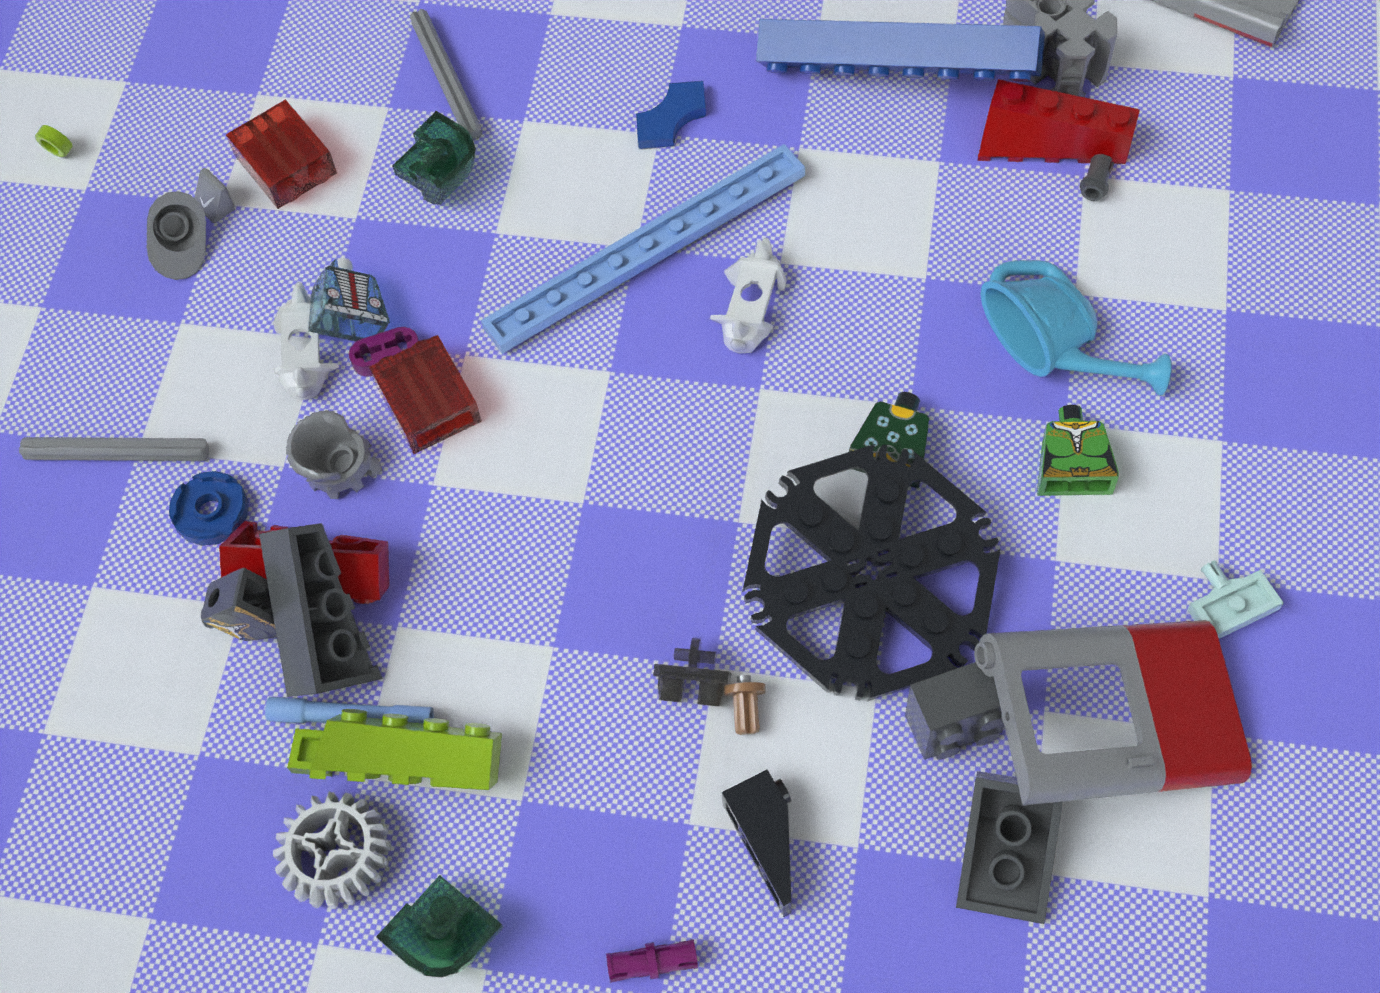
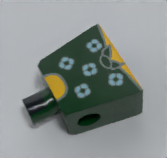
M900 392L894 405L881 401L875 403L851 443L849 452L876 444L873 450V458L877 460L879 449L882 445H887L886 457L891 462L900 460L903 449H907L909 453L906 464L909 468L912 465L914 452L924 459L929 416L917 412L920 399L910 392ZM857 468L852 469V470H856V471L865 473V472L862 471L861 469H857ZM913 482L910 486L919 489L921 482Z

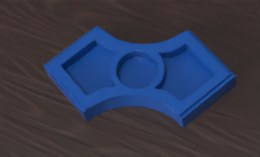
M704 81L669 83L667 95L659 105L646 112L636 113L639 149L674 146L675 137L685 124L706 116Z

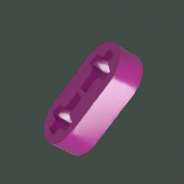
M397 327L356 341L350 347L349 359L356 373L366 377L374 376L414 362L420 355L421 346L414 330L408 327ZM406 342L407 348L400 350L398 344ZM370 353L372 360L364 362L363 355Z

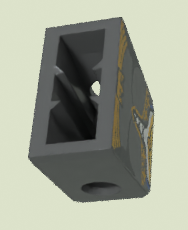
M241 568L211 582L207 588L203 609L201 610V621L204 626L210 629L216 628L244 641L277 637L267 579L246 568Z

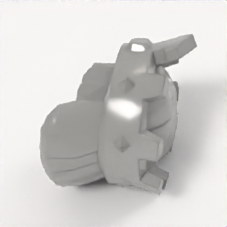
M319 411L306 416L297 422V425L293 427L288 436L286 455H288L287 460L290 466H292V469L297 474L307 478L306 481L309 482L314 492L318 489L327 493L330 499H338L339 492L349 488L358 492L364 487L361 479L365 473L374 477L382 471L379 459L370 455L369 448L372 445L369 441L364 439V436L359 435L355 430L350 429L344 416L334 411Z

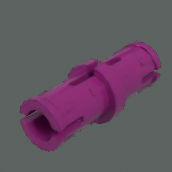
M694 939L658 946L651 942L645 943L646 948L606 953L610 983L650 976V979H657L659 974L698 968Z

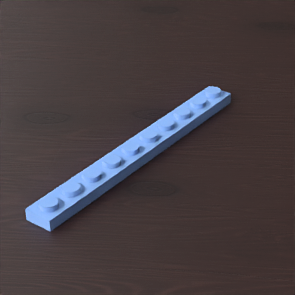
M783 144L482 319L481 323L484 331L502 354L801 179L805 176V166Z

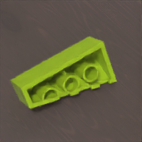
M343 709L341 714L328 719L310 769L309 778L326 779V774L336 771L347 772V781L365 782V779H377L381 775H388V780L392 784L409 785L422 783V778L425 777L430 778V785L432 787L490 790L498 783L502 733L491 732V726L482 723H466L465 728L449 727V721L445 719L426 718L422 724L408 722V716L402 714H383L382 719L367 717V711Z

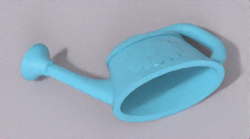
M1040 260L1004 262L995 267L990 276V281L984 282L980 293L982 306L991 328L1013 359L1033 375L1039 377L1047 376L1054 368L1060 370L1140 379V381L1150 384L1158 396H1162L1168 389L1172 363L1170 356L1166 353L1159 356L1152 363L1139 365L1091 357L1078 349L1083 344L1095 339L1098 327L1097 315L1090 301L1081 294L1065 273L1056 265ZM1014 275L1044 276L1042 279L1005 282L1007 277Z

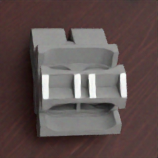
M1006 0L1003 25L1041 26L1044 30L1045 40L1041 76H1031L1032 83L1036 85L1049 76L1056 82L1052 91L1085 97L1086 93L1083 92L1085 78L1096 87H1099L1107 79L1117 37V17L1109 11L1096 20L1086 13L1087 9L1095 3V0Z

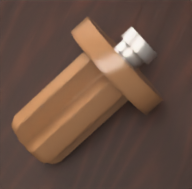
M751 675L737 676V682L739 683L724 686V695L733 697L735 732L739 735H753L760 730L758 695L765 694L766 688L764 683L751 682Z

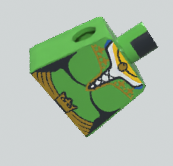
M1078 405L1061 407L1058 410L1059 421H1051L1046 424L1041 447L1037 496L1113 495L1119 478V471L1104 424L1100 421H1083L1082 408Z

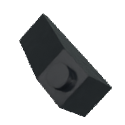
M768 769L723 791L722 801L724 809L781 914L785 917L791 914L787 805L791 802V797L782 780L774 781Z

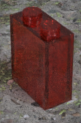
M286 99L226 134L236 159L277 209L289 202L295 201L302 194L337 174L330 151Z
M438 335L420 340L412 347L393 356H386L378 363L369 367L376 387L413 455L482 422L474 397Z

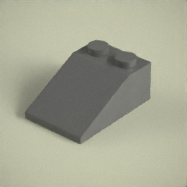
M977 771L956 908L1044 924L1063 802L1023 806L1017 778Z

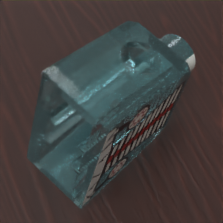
M338 258L332 261L329 266L323 269L313 286L308 332L355 342L384 332L390 320L376 278L370 274L353 271V264L349 259Z

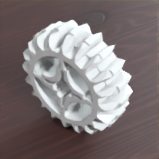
M329 791L325 803H321L317 796H312L311 808L306 810L302 805L296 804V812L299 815L296 820L284 817L283 823L289 831L276 833V840L283 846L273 850V857L277 861H281L275 867V871L279 877H285L282 885L287 891L295 890L294 897L298 901L304 902L309 898V903L312 907L319 908L324 900H326L328 907L336 910L340 897L344 899L347 905H353L354 896L352 893L359 890L363 896H369L370 891L365 884L369 880L374 883H381L382 878L375 869L388 867L389 861L382 854L391 850V844L389 840L384 839L389 830L385 823H379L381 815L376 809L369 810V804L366 800L361 798L354 803L353 796L345 793L341 800L338 801L335 793ZM350 823L359 826L363 830V849H358L354 843L349 842L350 833L348 827ZM327 824L321 832L313 833L321 826ZM336 844H338V846L341 848V849H338V851H337V850H334L335 847H336ZM331 850L328 856L324 853V851ZM302 851L308 852L311 857L315 858L313 867L316 869L314 879L303 873L301 866ZM353 867L344 875L336 878L343 868Z

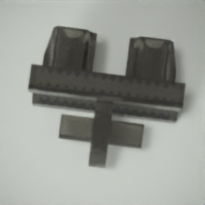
M692 638L690 649L675 648L674 660L689 661L688 667L654 664L653 676L658 677V694L661 701L682 703L684 681L686 680L700 682L697 704L720 707L724 696V686L731 684L732 673L729 671L699 668L700 663L715 664L716 652L701 650V638Z

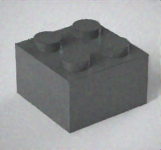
M976 662L910 685L905 717L924 760L935 756L938 760L949 758L957 754L961 750L960 747L974 742L977 746L986 745L999 738L1000 733H1002L1004 723L1002 721V712L994 677L985 675Z

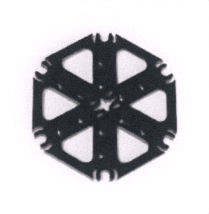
M876 444L787 471V475H782L778 482L787 492L784 497H777L770 490L766 492L765 500L770 506L766 505L761 499L742 590L744 592L747 589L759 588V590H752L744 595V602L746 604L752 601H759L763 605V610L751 615L750 618L751 622L755 624L762 623L767 618L770 620L765 625L755 627V630L827 693L832 676L837 678L833 686L835 696L840 695L843 683H853L857 688L855 700L859 701L865 694V684L870 686V695L867 700L870 701L910 688L911 684L957 669L947 657H950L951 661L959 667H963L968 660L959 652V646L967 645L975 651L976 645L980 642L975 636L981 639L987 633L1001 550L999 549L991 553L983 552L992 550L999 542L998 538L984 540L979 535V530L990 526V518H982L975 523L972 521L976 517H984L986 514L985 510L915 452L912 456L910 468L906 466L909 458L907 449L902 450L899 461L891 462L886 457L887 445H882L879 449L877 460H874L873 450ZM854 468L861 469L866 473L868 480L858 530L816 495L814 484L817 480ZM920 481L927 484L954 507L956 518L953 522L899 539L907 491L913 482ZM778 524H785L828 562L780 577L770 575L765 568V560L772 529ZM888 551L887 554L878 556L879 553ZM866 561H871L873 566H885L883 570L879 571L877 580H872L870 575H857L860 571L864 570ZM856 562L855 564L847 565V563ZM968 562L974 564L978 569L979 577L972 612L964 616L954 613L916 579ZM844 602L835 653L830 659H818L788 633L786 628L788 619ZM885 611L932 651L928 662L892 674L884 673L878 668L876 660Z

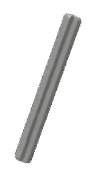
M420 9L418 12L413 11L410 15L411 24L464 138L469 141L479 138L482 135L481 125L427 11L424 9Z
M24 437L21 439L19 453L25 460L204 461L208 458L209 445L204 438Z

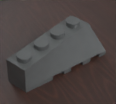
M322 523L259 534L287 697L318 694L383 679L378 665L372 666L366 649L370 645L365 632H359L351 610L355 609L351 596L350 594H345L338 579L341 571Z

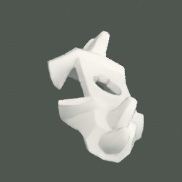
M768 238L757 242L754 253H751L747 258L741 257L736 263L725 269L724 273L729 282L735 286L726 315L710 316L711 320L721 324L726 347L739 354L752 353L759 343L774 330V326L765 322L764 318L775 280L777 279L778 291H783L786 288V276L782 270L781 263L772 254V247ZM751 284H758V287L762 290L761 297L756 301H746L741 297L743 290L750 287Z
M301 282L295 284L292 291V299L288 300L285 306L279 307L273 321L276 333L281 334L282 364L274 369V374L279 376V381L292 398L307 400L317 397L329 372L339 368L337 363H320L319 320L324 333H327L333 329L338 316L325 309L314 298L309 297ZM296 332H306L311 336L310 342L304 346V350H296V347L289 343L290 337Z

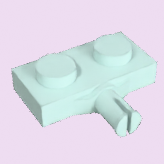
M1214 560L1201 568V572L1204 573L1213 589L1208 595L1191 602L1187 610L1194 621H1209L1215 627L1220 639L1280 610L1283 601L1261 570L1244 578L1228 580Z

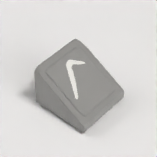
M203 168L200 170L194 198L200 202L205 211V216L212 223H217L234 211L235 206L226 186L208 169Z

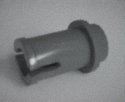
M1097 154L1091 158L1087 176L1081 180L1079 186L1085 199L1098 201L1107 195L1109 190L1107 182L1114 166V162H1111V157Z

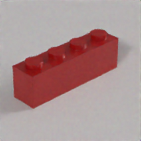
M998 79L989 107L977 161H990L991 157H1008V162H1023V158H1045L1047 163H1059L1060 159L1067 158L1077 159L1078 163H1090L1094 155L1104 154L1111 157V162H1114V164H1126L1140 109Z
M244 521L219 546L221 578L236 570L246 568L267 579L259 534L288 527L273 525L270 527V530L262 531L257 529V522ZM339 535L333 538V541L329 540L341 571L338 579L343 592L350 594L351 599L359 604H369L380 600L389 588L388 541L348 535Z

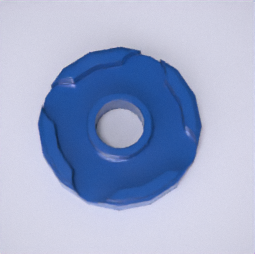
M218 471L201 472L192 476L193 480L187 484L182 483L175 490L170 500L169 517L177 533L188 542L201 546L216 545L225 541L246 520L249 512V500L242 486L231 475ZM209 501L218 502L214 512L206 515L200 514V509L205 503Z

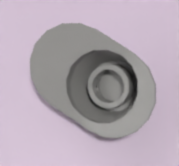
M179 191L167 192L158 197L149 209L147 217L148 259L153 268L166 278L174 280L188 278L199 270L204 261L206 251L205 211L200 202L190 194Z

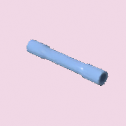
M269 697L265 707L267 721L287 723H326L328 719L341 714L343 709L367 711V717L382 719L383 714H402L408 716V722L422 724L424 719L434 718L433 707L308 701L307 699Z

